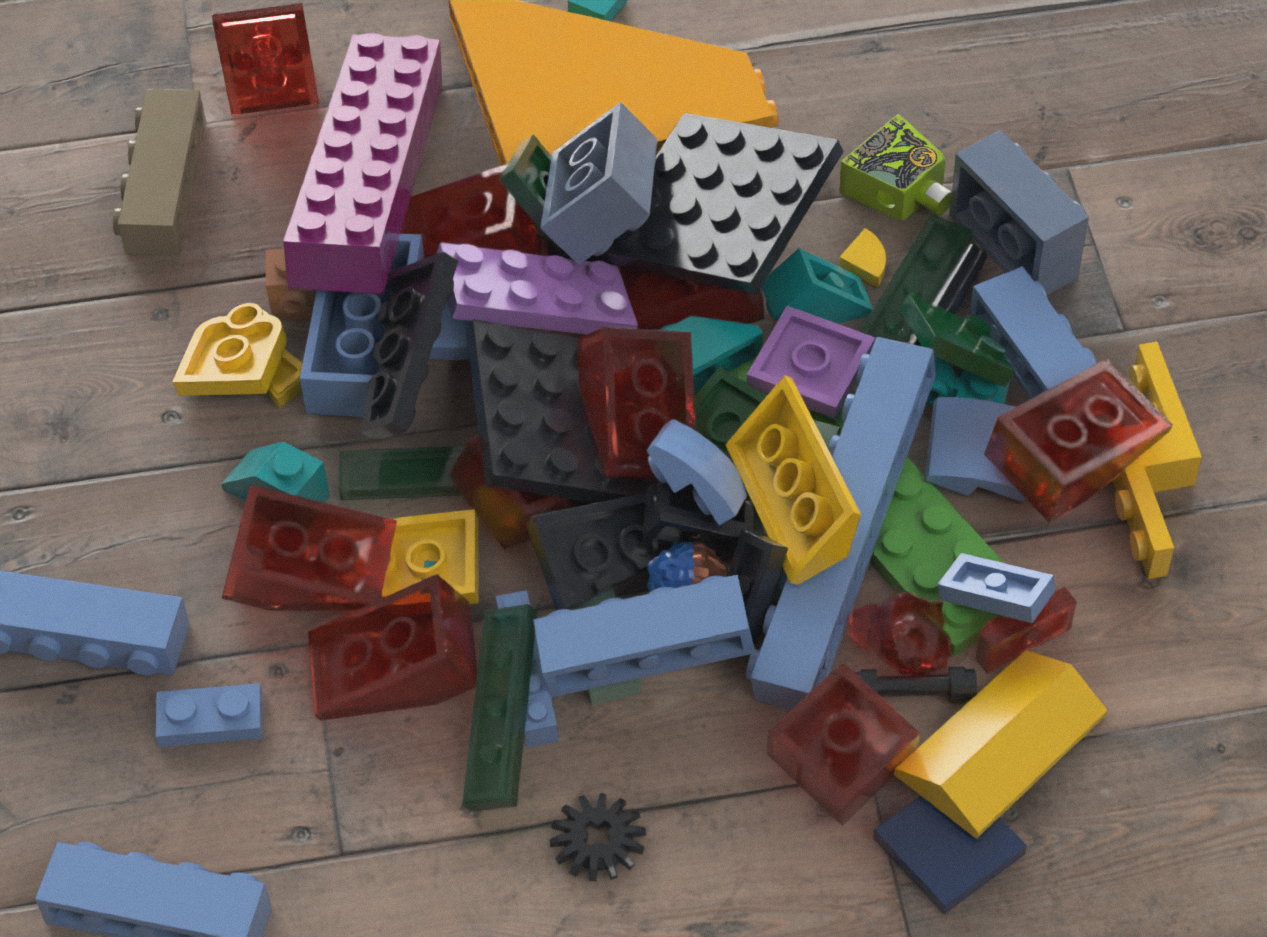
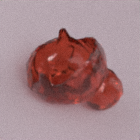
M894 593L885 598L879 605L870 603L855 609L848 617L847 628L853 642L862 649H873L880 659L888 666L898 670L899 674L930 675L938 669L946 668L948 660L953 654L951 638L948 632L943 629L945 624L942 611L944 603L940 599L929 601L917 596L915 593ZM899 642H903L906 647H901Z

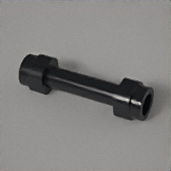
M964 666L948 667V673L943 675L877 676L876 669H860V672H850L849 674L851 703H861V705H877L878 697L948 695L950 703L966 702V700H971L977 695L975 668L965 669Z

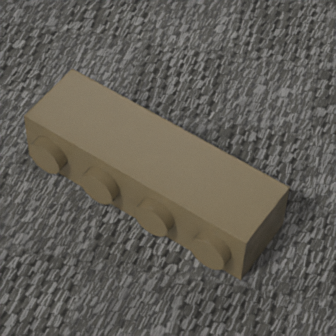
M146 89L143 107L136 108L135 128L137 136L136 140H130L128 145L130 169L129 173H123L121 177L122 206L121 208H115L113 214V230L115 235H121L125 254L180 256L206 124L200 90Z

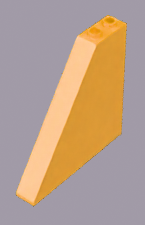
M447 0L449 19L502 173L519 144L534 134L552 156V152L620 102L657 138L656 156L684 113L770 128L779 125L776 105L773 100L767 101L765 97V83L760 69H753L746 52L518 0ZM510 194L513 205L519 204Z

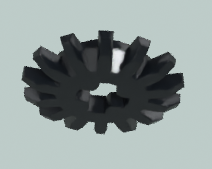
M600 793L597 807L592 808L585 795L579 796L578 800L583 811L578 812L568 805L562 807L561 812L570 821L553 820L551 828L562 831L564 834L551 838L550 848L564 846L565 849L555 857V860L560 865L571 858L574 863L569 874L576 877L582 867L589 869V881L597 882L599 870L606 869L610 880L618 878L615 865L618 863L623 864L629 871L635 866L627 854L629 851L643 854L645 847L634 841L633 837L646 836V829L641 826L629 825L640 818L637 810L620 814L626 805L624 799L620 798L608 809L606 808L607 795ZM604 825L610 828L607 832V838L610 842L604 846L600 842H596L591 846L586 844L588 840L586 828L592 826L598 830Z

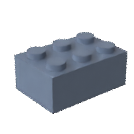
M621 102L552 152L540 228L578 265L592 255L599 256L612 245L614 239L627 230L634 231L646 222L650 215L657 138Z
M1001 130L957 152L955 155L949 216L982 249H985L990 258L1005 273L1023 266L1034 282L1038 281L1042 284L1047 295L1076 280L1079 277L1089 216L1078 202L1072 201L1057 186L1053 177L1049 173L1043 172L1027 156L1025 150L1019 144L1013 143Z

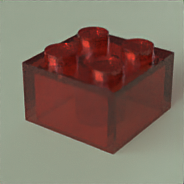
M842 662L768 731L767 755L843 826L895 776V768L917 749L920 732Z

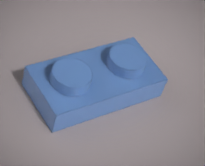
M964 553L958 556L937 584L940 600L1030 623L1034 622L1056 591L1054 575Z
M260 683L156 692V740L159 747L263 739V693Z

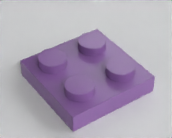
M786 306L748 371L747 383L757 390L769 394L784 375L791 377L807 409L836 419L845 403L846 397L857 382L860 359L864 353H871L875 337Z

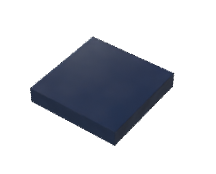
M922 796L875 828L873 839L943 914H946L1024 856L1027 845L1000 817L976 839Z

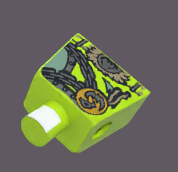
M899 114L841 161L839 192L897 221L907 219L922 205L936 215H942L950 207L952 191L943 186L946 164L943 153Z

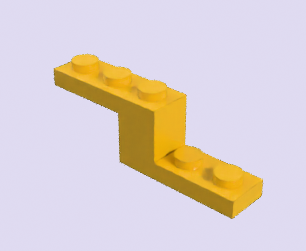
M1158 342L1140 344L1137 350L1135 365L1129 367V381L1134 394L1140 393L1144 403L1143 418L1145 425L1110 430L1107 450L1101 453L1103 475L1107 481H1113L1116 489L1115 506L1118 517L1122 521L1127 520L1131 531L1129 543L1132 556L1135 561H1142L1148 579L1168 575L1174 551V545L1154 492L1194 486L1202 458Z

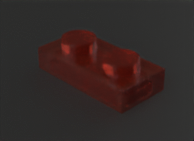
M1066 587L1055 591L1033 623L1010 617L1005 618L1004 616L995 617L979 631L975 659L988 674L1016 659L1025 650L1031 651L1065 633L1072 627L1077 601Z

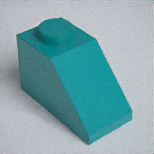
M800 248L774 269L762 285V290L767 300L765 304L766 309L777 322L786 306L836 324L865 318L874 312L860 276Z
M690 316L677 324L665 326L656 335L651 337L652 367L685 404L696 395L719 366L730 372L757 357L763 347V331L757 325Z
M285 442L250 450L221 484L224 491L301 531L330 497L324 462Z

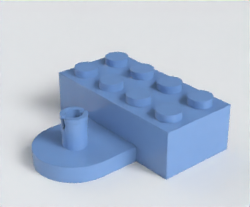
M400 234L390 271L424 259L421 235ZM385 288L383 294L316 291L300 375L307 414L364 417L369 381L379 372L380 364L373 360L375 343L383 339L386 325L378 321L380 306L386 301L389 302L390 290ZM446 301L440 321L442 324L441 332L433 344L429 359H469L466 330L471 321L452 319Z

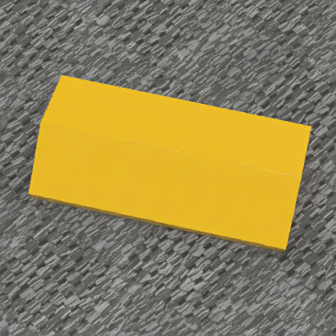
M784 375L725 445L768 537L788 547L783 569L790 583L799 585L848 557L861 513L793 379Z
M1025 650L895 768L894 775L977 839L1106 716L1108 710L1071 664Z

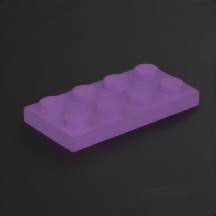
M440 243L437 254L446 252L458 260L453 277L454 289L447 299L452 319L466 321L476 319L509 326L632 340L638 324L617 265H611L603 261H584L578 265L572 259L556 255L541 256L525 254L516 250L502 251L478 248L470 244Z

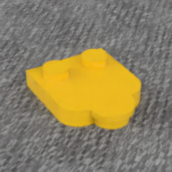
M246 303L232 309L227 316L212 318L202 323L195 330L172 382L178 396L266 394L287 344V336L281 321L262 310L259 305Z
M475 509L400 517L387 522L377 535L376 545L364 549L357 558L354 574L359 586L368 592L379 593L383 604L394 611L430 609L429 604L479 603V520ZM425 561L437 562L431 567L424 568ZM422 578H432L430 589L419 590Z

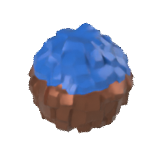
M680 542L679 544H673L668 550H662L659 556L648 563L647 568L650 578L647 582V589L651 592L661 587L679 588L700 583L703 579L711 576L726 577L727 567L724 562L715 556L716 551L707 548L701 542Z

